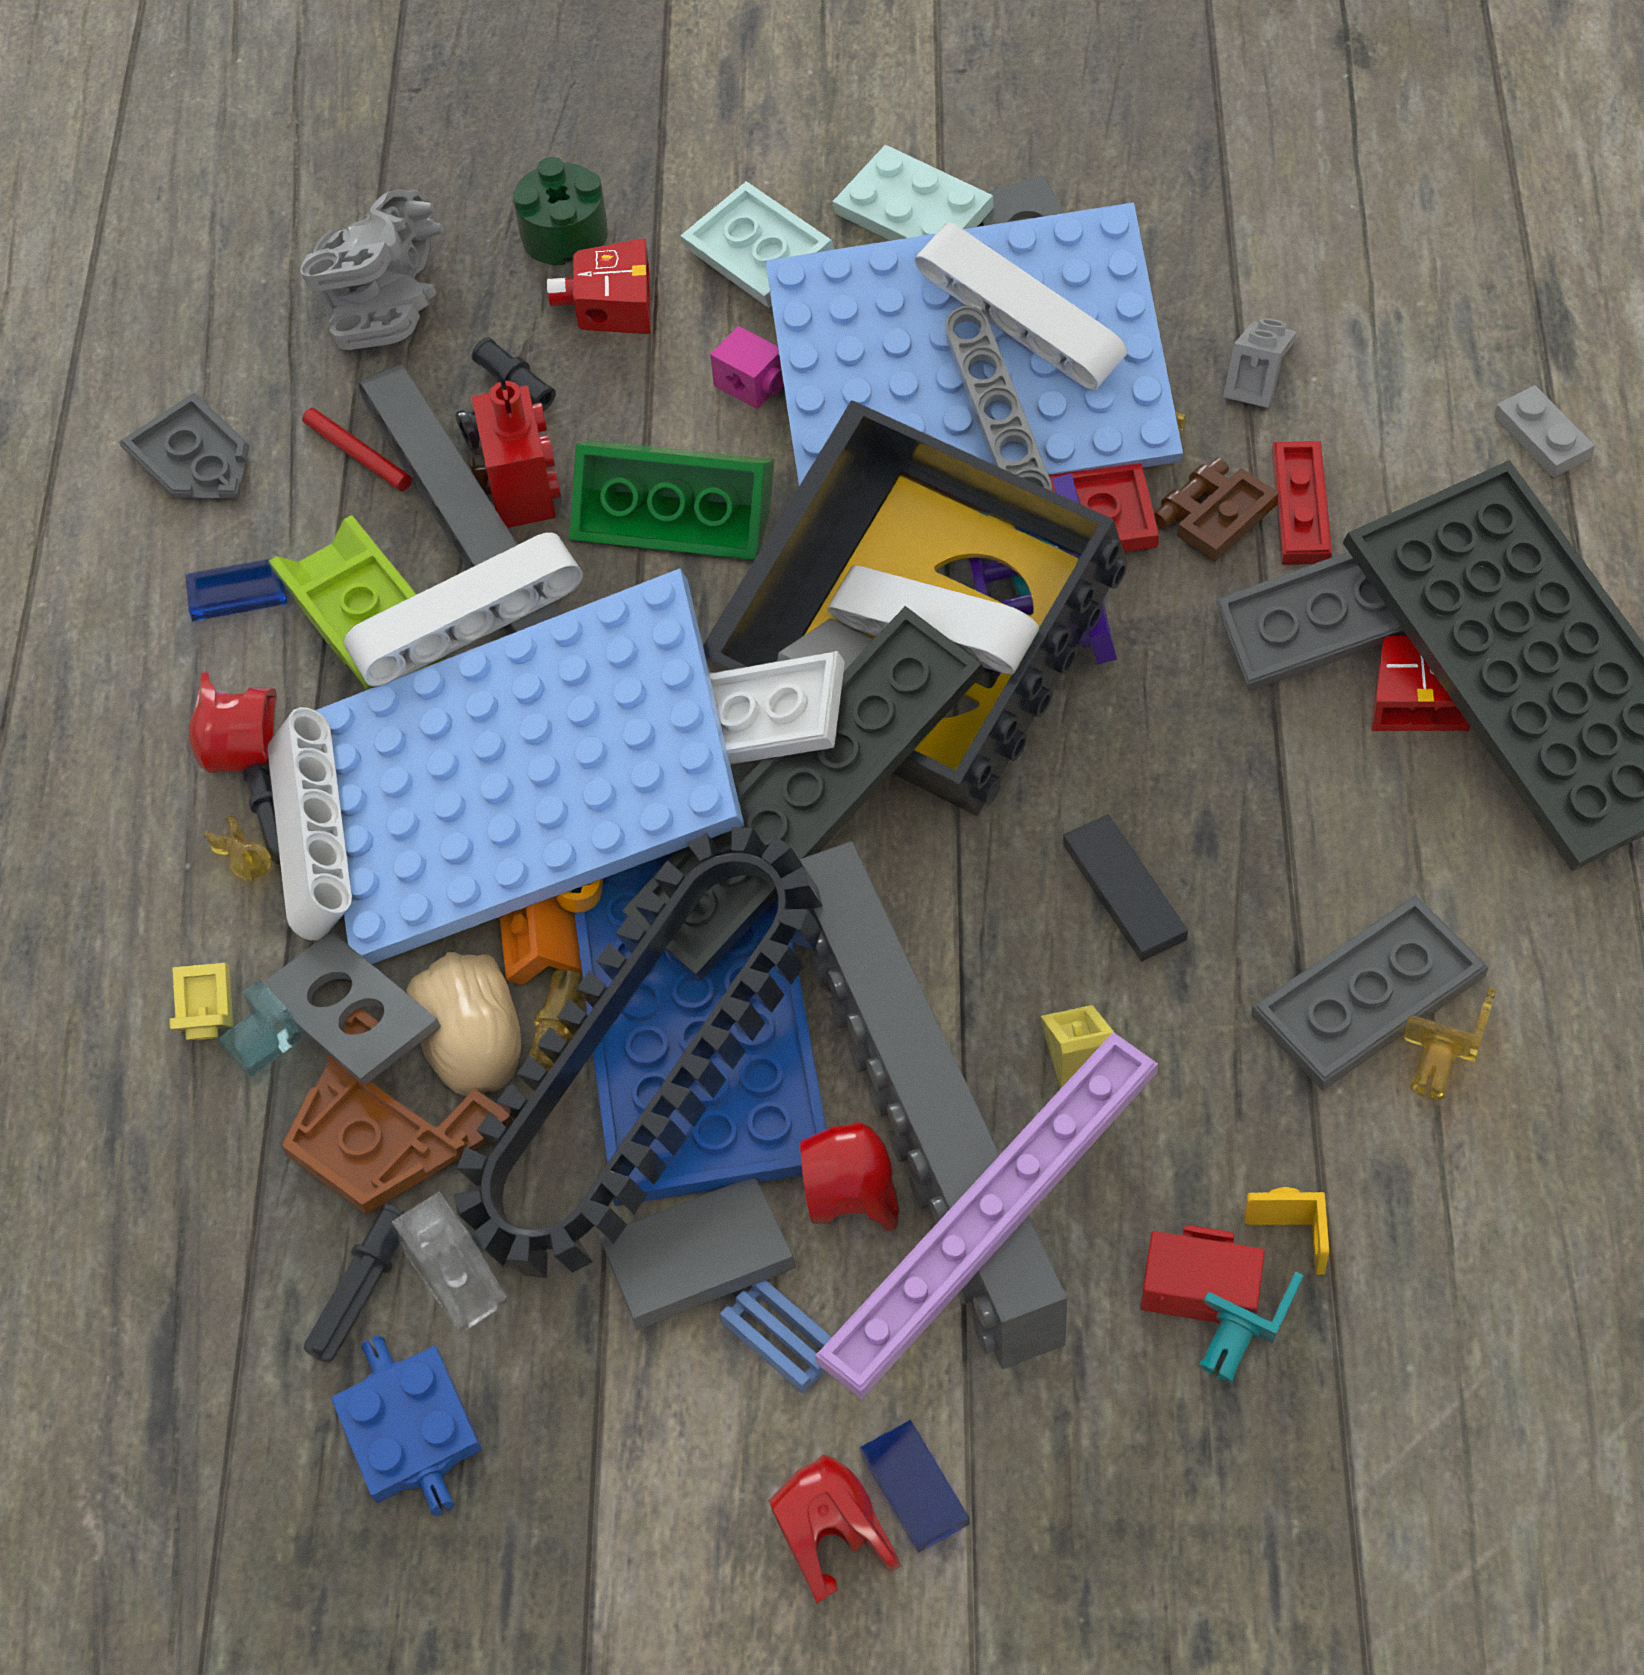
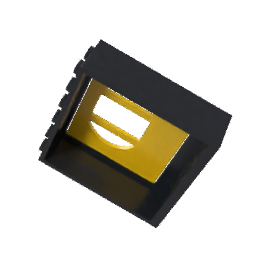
M851 400L703 644L707 666L712 673L777 662L780 651L828 619L832 618L838 621L828 612L827 608L853 565L863 566L1003 604L936 572V570L945 564L965 558H987L1005 564L1017 572L1030 589L1034 613L1028 616L1038 624V633L1014 674L1001 673L992 688H986L975 683L963 696L979 703V706L962 715L942 718L892 773L978 816L983 805L991 804L1001 788L999 786L1002 780L1000 776L1010 760H1017L1023 752L1028 738L1026 731L1035 717H1042L1048 709L1053 696L1051 688L1060 673L1063 675L1067 674L1073 666L1078 653L1076 645L1085 630L1088 632L1092 631L1098 623L1103 609L1101 602L1110 588L1116 589L1123 580L1127 570L1126 557L1114 519ZM902 475H905V476H907V477H909V478H911V479H913V480H915V481H918V482H920V483H922V484H924V485H926V486H928V487H930V488H933V489H935V490H937V491H939V492H941V493H943V494H946V495H948V496H950V497H952V498H954V499H956V500H958V501H961V502H963V503H965V504H967V505H969V506H971V507H974V508H976V509H978V510H980V511H982V512H984V513H987V514H989V516H986V515H984V514H982V513H980V512H978V511H976V510H973V509H971V508H969V507H967V506H965V505H963V504H961V503H958V502H956V501H954V500H952V499H950V498H948V497H945V496H943V495H941V494H939V493H937V492H935V491H932V490H930V489H928V488H926V487H924V486H922V485H920V484H917V483H915V482H913V481H911V480H909V479H907V478H904V477H902ZM1015 527L1079 556L1080 559L1015 529ZM860 632V633L865 634V635H867V636H869V637H871V638H873V639H875V637H876V636L871 635V634H867V633H864V632Z

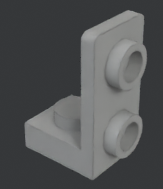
M1262 318L1259 319V322H1252L1234 343L1223 397L1269 408L1273 401L1281 360L1295 342L1297 332L1286 329L1284 322L1275 319Z

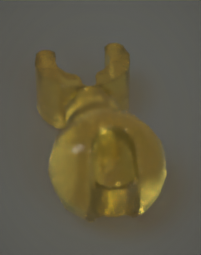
M228 815L225 820L230 828L229 833L231 837L227 838L224 835L216 836L210 830H206L204 835L213 852L231 855L230 866L238 878L244 881H255V878L269 871L271 865L270 854L265 846L258 842H245L243 831L237 819L232 815Z

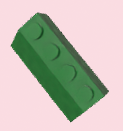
M595 440L577 443L575 447L569 540L755 560L761 549L771 507L775 459Z

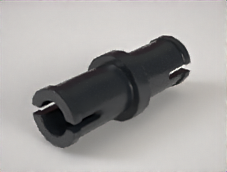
M490 337L478 342L473 349L472 360L497 379V383H501L502 390H507L505 381L515 382L519 387L528 385L532 404L541 403L543 411L550 407L555 399L556 391L530 371L528 362L521 357L514 358Z

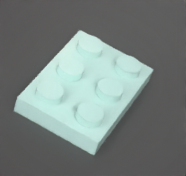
M884 145L833 200V207L836 215L892 241L936 234L948 222L962 229L977 227L994 208L993 195L892 147Z
M747 181L680 235L686 249L768 308L772 306L765 260L835 250L830 238Z

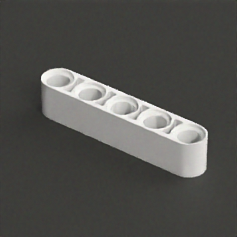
M945 223L915 257L916 266L931 282L964 305L977 307L983 311L990 323L1087 389L1097 390L1128 353L1124 342L1113 331L953 223Z
M543 533L357 624L346 634L344 646L367 684L374 687L384 686L394 679L410 674L568 595L580 584L583 572L557 534Z
M853 565L827 608L828 612L844 625L857 631L877 636L901 609L906 606L982 663L984 668L1010 675L1015 673L1039 631L1038 624L1031 617L1013 607L859 565Z
M299 707L291 712L269 742L268 758L287 921L292 930L300 937L307 940H320L329 933L349 908L352 894L331 730L328 722L320 713L310 708Z

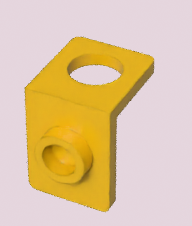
M1281 1187L1270 1192L1248 1193L1244 1211V1223L1246 1225H1312L1315 1274L1325 1275L1329 1256L1325 1192H1300L1295 1188Z

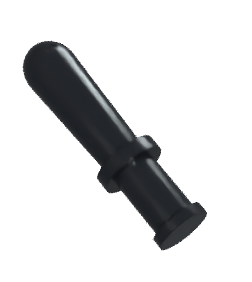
M263 764L251 765L243 771V778L248 783L252 795L249 800L250 809L258 815L268 857L274 863L280 864L273 793L268 780L269 772Z

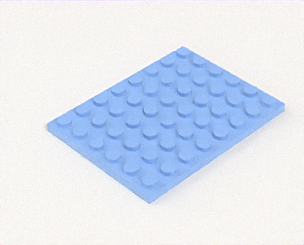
M1134 202L963 229L1113 331L1127 347V355L1097 390H1090L989 322L1048 475L1142 463V467L1182 462L1183 450ZM935 234L765 260L799 486L851 400L993 464L946 339L945 323L948 315L954 309L966 305L926 278L915 263V257ZM965 321L954 328V333L961 339H972L980 333L981 329L974 322ZM979 361L970 367L969 372L976 379L983 380L992 377L996 372V368L989 362ZM996 401L990 403L984 412L991 419L1003 420L1010 415L1012 409L1005 402ZM1009 442L1000 450L1001 455L1009 461H1019L1028 452L1026 447L1018 442Z
M680 568L394 679L384 686L371 688L316 710L328 722L332 737L352 894L351 905L344 913L348 945L371 964L689 846L688 842L706 833L710 838L731 831L732 827L744 826L688 579Z

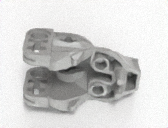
M395 189L384 193L375 201L370 211L363 216L364 220L352 223L347 226V229L341 228L326 233L315 243L311 253L306 255L300 272L308 288L312 291H319L320 298L329 317H331L329 320L330 332L339 349L354 350L388 345L407 338L417 325L420 318L419 311L429 306V300L436 295L432 284L420 283L414 279L415 275L424 269L430 250V237L444 232V227L441 223H435L430 219V214L435 211L433 203L423 202L419 190Z

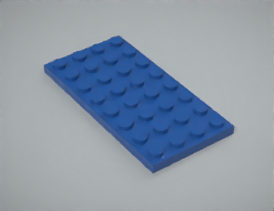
M677 851L603 878L601 898L595 907L586 912H574L583 979L590 971L607 987L612 983L611 978L596 960L608 943L628 960L632 953L615 934L627 918L622 910ZM582 886L571 890L572 893H581ZM778 898L702 980H699L665 950L593 1052L607 1162L614 1155L736 976L769 931L777 914ZM790 940L787 946H790V948L795 953L793 941ZM773 969L770 970L768 974L771 975L785 995L772 1013L752 996L749 1003L755 1008L765 1024L753 1042L734 1024L729 1031L746 1050L733 1070L715 1053L710 1057L709 1060L726 1078V1081L714 1099L695 1081L689 1089L693 1091L707 1108L696 1125L693 1127L676 1110L673 1111L669 1118L687 1136L675 1156L656 1139L653 1140L649 1148L667 1165L655 1185L636 1168L633 1169L629 1177L647 1194L643 1202L718 1190L738 1181L757 1178L758 1183L803 1175L800 1141L825 1130L826 1124L799 975L790 985ZM586 1001V1004H587V1012H588V1015H589L590 1012L593 1010V1008H592V1006ZM616 1197L613 1198L614 1207L624 1205Z

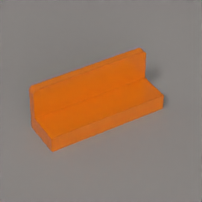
M556 896L499 917L507 981L524 985L548 966L576 975L582 974L575 914L562 908L557 902Z

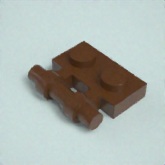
M1216 457L1208 465L1202 464L1190 474L1189 482L1180 490L1174 489L1161 500V507L1154 512L1156 524L1162 529L1168 527L1174 520H1183L1178 526V537L1213 561H1217L1278 504L1279 492L1242 468L1231 478H1226L1224 475L1228 473L1229 467L1219 457ZM1202 495L1209 496L1202 504L1196 502Z

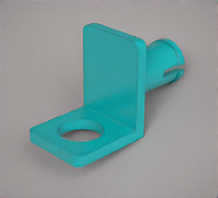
M1295 1272L1272 1322L1213 1293L1207 1292L1203 1303L1218 1312L1216 1317L1220 1324L1203 1359L1198 1364L1199 1368L1212 1375L1221 1355L1225 1354L1226 1358L1217 1378L1232 1383L1236 1370L1252 1337H1260L1273 1344L1304 1275Z

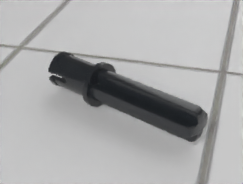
M383 1204L380 1208V1213L362 1244L354 1245L351 1250L354 1256L353 1260L304 1343V1350L313 1358L328 1363L334 1360L383 1273H389L393 1267L390 1260L406 1231L413 1224V1219L407 1213L392 1205Z

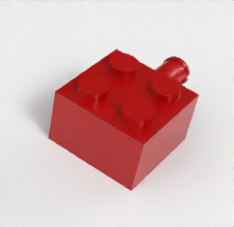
M505 381L507 390H502L501 383L499 382L491 388L490 393L472 396V402L495 509L506 527L510 528L556 518L552 499L560 498L561 493L556 470L546 471V468L555 467V462L548 435L539 436L540 432L547 431L542 404H532L528 385L519 387L515 382Z

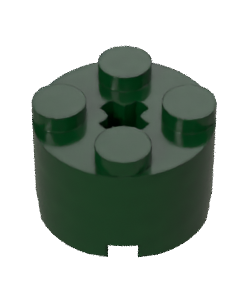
M548 157L541 160L536 169L527 173L518 182L513 192L514 208L520 238L526 252L532 258L549 265H565L564 259L573 258L577 251L600 247L605 244L608 237L607 217L599 175L583 166L563 163L557 157Z

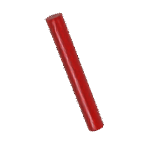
M312 407L305 411L302 417L304 424L399 491H405L410 486L412 477L317 409Z

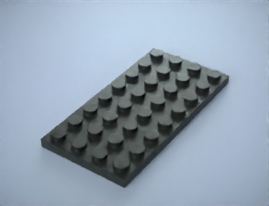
M1508 460L1348 532L1343 545L1573 872L1643 837L1644 643L1512 462Z

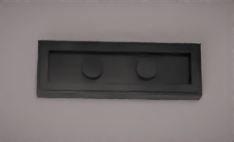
M1109 814L1063 835L1064 847L1141 962L1187 940L1188 929Z

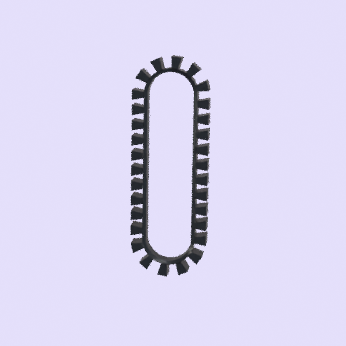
M732 827L731 850L733 853L722 854L706 833L687 843L701 864L686 877L670 862L666 861L654 879L670 898L668 903L666 904L647 888L635 905L650 924L649 930L646 932L644 928L628 915L615 933L632 953L628 960L610 943H608L596 960L611 978L612 983L607 987L589 971L577 987V991L592 1006L593 1010L587 1015L569 999L558 1014L557 1018L574 1037L568 1044L549 1027L537 1044L542 1052L554 1063L550 1071L548 1072L529 1055L517 1072V1075L534 1091V1094L528 1101L515 1087L509 1084L498 1099L497 1103L515 1121L507 1129L489 1112L476 1130L495 1148L490 1157L487 1158L469 1148H464L457 1169L476 1186H481V1191L476 1190L454 1194L457 1214L476 1230L470 1237L502 1266L508 1260L525 1276L547 1278L548 1252L546 1250L553 1249L554 1257L573 1273L593 1263L579 1239L594 1226L613 1244L616 1242L627 1224L608 1207L613 1198L616 1197L635 1214L647 1194L629 1177L633 1169L636 1168L655 1185L667 1165L649 1148L653 1140L656 1139L675 1156L687 1136L669 1118L673 1111L676 1110L693 1127L696 1125L707 1108L693 1091L689 1089L695 1081L714 1099L726 1081V1078L709 1060L710 1057L715 1053L733 1070L746 1050L729 1031L734 1024L753 1042L765 1024L755 1008L749 1003L752 996L772 1013L785 995L771 975L768 974L770 970L773 969L792 985L804 966L790 946H787L790 940L815 951L822 930L808 909L823 907L817 885L793 849L777 836L773 838L768 848H766L753 828ZM742 875L757 876L775 885L778 893V910L769 931L736 976L578 1207L563 1221L548 1228L527 1230L511 1225L503 1207V1190L509 1172L702 896L714 885L728 878Z

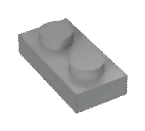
M1536 385L1497 404L1494 417L1553 478L1592 458L1595 445Z

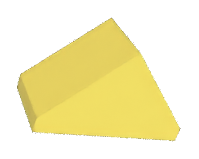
M1093 1005L1040 1016L1060 1089L1114 1032Z

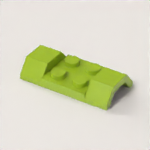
M353 515L343 520L332 544L299 562L276 556L269 560V563L295 597L297 605L344 665H348L366 690L374 688V686L367 684L344 646L346 634L357 624L417 594ZM442 657V658H440V659H438V660H436V661H434V662H432V663H430V664H428V665H426V666H424V667H422V668H420V669H423V668L428 667V666H430V665H433V664H435V663L441 662V661H443L444 657Z

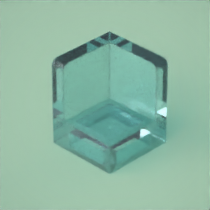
M260 979L243 991L251 1014L224 1033L219 1039L222 1047L250 1077L254 1076L302 1039L292 1013Z

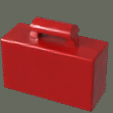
M1188 1224L1184 1227L1182 1235L1152 1231L1140 1309L1220 1323L1216 1317L1218 1312L1203 1303L1207 1292H1210L1257 1314L1265 1250L1234 1244V1234L1230 1231Z

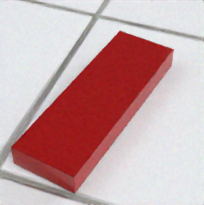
M1321 441L1273 442L1272 461L1275 491L1279 492L1277 517L1282 565L1315 564L1332 558Z

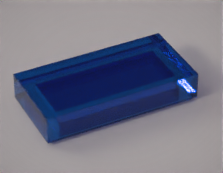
M273 558L185 574L188 610L192 622L288 604L286 586L269 563V560Z
M911 1420L860 1447L861 1457L918 1553L969 1525L968 1514Z

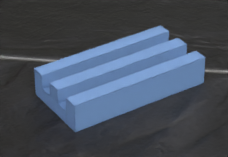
M764 1280L752 1285V1288L747 1293L743 1290L736 1297L737 1303L733 1307L727 1306L720 1313L721 1322L804 1394L826 1371L816 1363L815 1355L817 1353L761 1306L758 1301L762 1299L820 1350L832 1337L769 1282ZM748 1312L810 1367L803 1372L742 1317Z

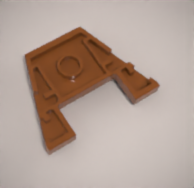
M360 1008L345 1020L346 1028L344 1033L357 1035L374 1028L379 1021ZM327 1054L328 1064L316 1087L310 1088L282 1144V1148L288 1158L364 1214H367L459 1160L465 1147L474 1151L488 1143L476 1130L489 1112L507 1129L512 1125L513 1119L501 1106L474 1088L439 1126L434 1127L373 1083L368 1082L365 1086L362 1085Z

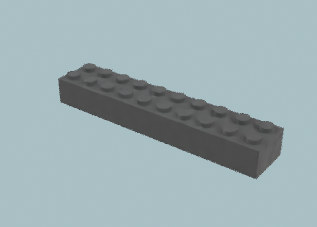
M853 841L799 859L817 885L823 907L808 909L822 930L815 951L813 950L814 954L810 955V962L819 985L828 983L834 997L829 998V1004L835 1022L839 1028L847 1026L853 1040L849 1041L848 1045L853 1062L859 1072L867 1070L873 1085L868 1086L874 1109L879 1117L887 1115L892 1124L893 1130L889 1131L888 1134L893 1151L899 1162L908 1160L914 1176L909 1177L911 1190L920 1209L929 1207L935 1223L930 1224V1229H932L998 1158L1000 1153ZM1028 1215L958 1293L963 1304L972 1302L979 1318L973 1322L979 1343L985 1354L994 1351L1001 1369L1065 1346L1067 1296Z

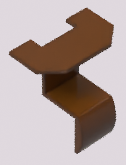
M473 457L470 460L472 474L485 494H492L491 487H486L488 481L486 465H476Z

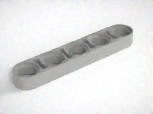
M960 306L954 309L948 315L945 323L947 344L993 464L1052 491L1049 475L986 315L983 311L973 306ZM970 321L977 324L981 330L972 339H961L954 333V328L961 322ZM986 361L994 365L996 372L992 377L981 380L973 377L969 369L976 362ZM1001 401L1008 404L1012 411L1007 418L994 420L986 415L984 412L985 408L992 402ZM1009 442H1018L1023 444L1028 452L1019 461H1009L1001 455L1000 450Z

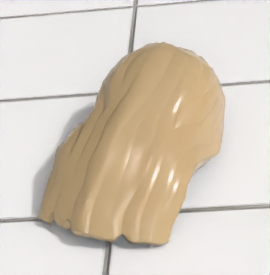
M447 952L444 957L432 963L427 970L420 972L411 979L407 986V994L434 1015L441 1027L420 1043L424 1057L443 1083L455 1093L463 1096H468L474 1088L482 1094L496 1092L503 1088L516 1073L521 1054V1034L519 1020L509 987L494 957L487 954L476 956Z

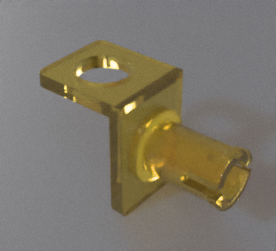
M1488 987L1474 1034L1416 1016H1409L1404 1039L1423 1046L1414 1079L1410 1084V1089L1413 1092L1424 1096L1429 1077L1434 1076L1429 1098L1443 1099L1446 1095V1087L1455 1058L1461 1057L1476 1061L1493 1006L1496 988Z

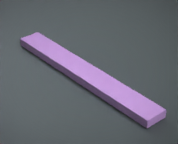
M1113 1032L815 1355L816 1363L862 1400L1157 1074L1158 1063Z

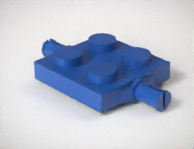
M371 1337L379 1357L368 1339L361 1345V1348L373 1373L364 1381L332 1396V1402L372 1498L379 1503L403 1490L421 1487L430 1507L431 1515H442L444 1512L436 1493L447 1511H450L455 1505L442 1476L446 1475L456 1463L483 1450L444 1359L435 1345L404 1361L393 1362L384 1337Z

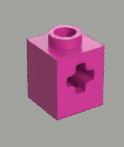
M740 326L710 354L714 386L756 409L770 396L776 395L784 385L778 346Z

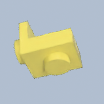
M216 963L172 967L175 1018H169L170 1030L185 1032L186 1040H206L218 1038L219 1028L233 1027L229 964Z

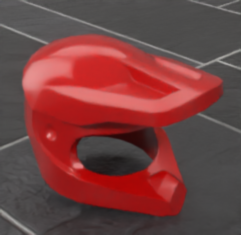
M209 672L201 673L197 703L189 723L190 747L201 768L209 773L240 772L251 765L269 764L268 744L274 737L277 703L275 688L254 687L249 688L242 694L234 695L216 692L215 687L210 682Z
M861 1122L833 1126L800 1141L806 1202L813 1224H831L833 1219L843 1214L866 1213L869 1219L880 1223L887 1231L897 1229L899 1207L892 1180L891 1161L886 1146L870 1126Z
M823 1454L816 1461L798 1469L768 1500L780 1529L808 1583L816 1604L838 1590L836 1579L831 1575L822 1573L817 1554L820 1540L827 1535L841 1537L854 1553L864 1544L867 1545L889 1572H893L901 1567L898 1556L873 1511L872 1502L867 1491L850 1468L836 1458Z

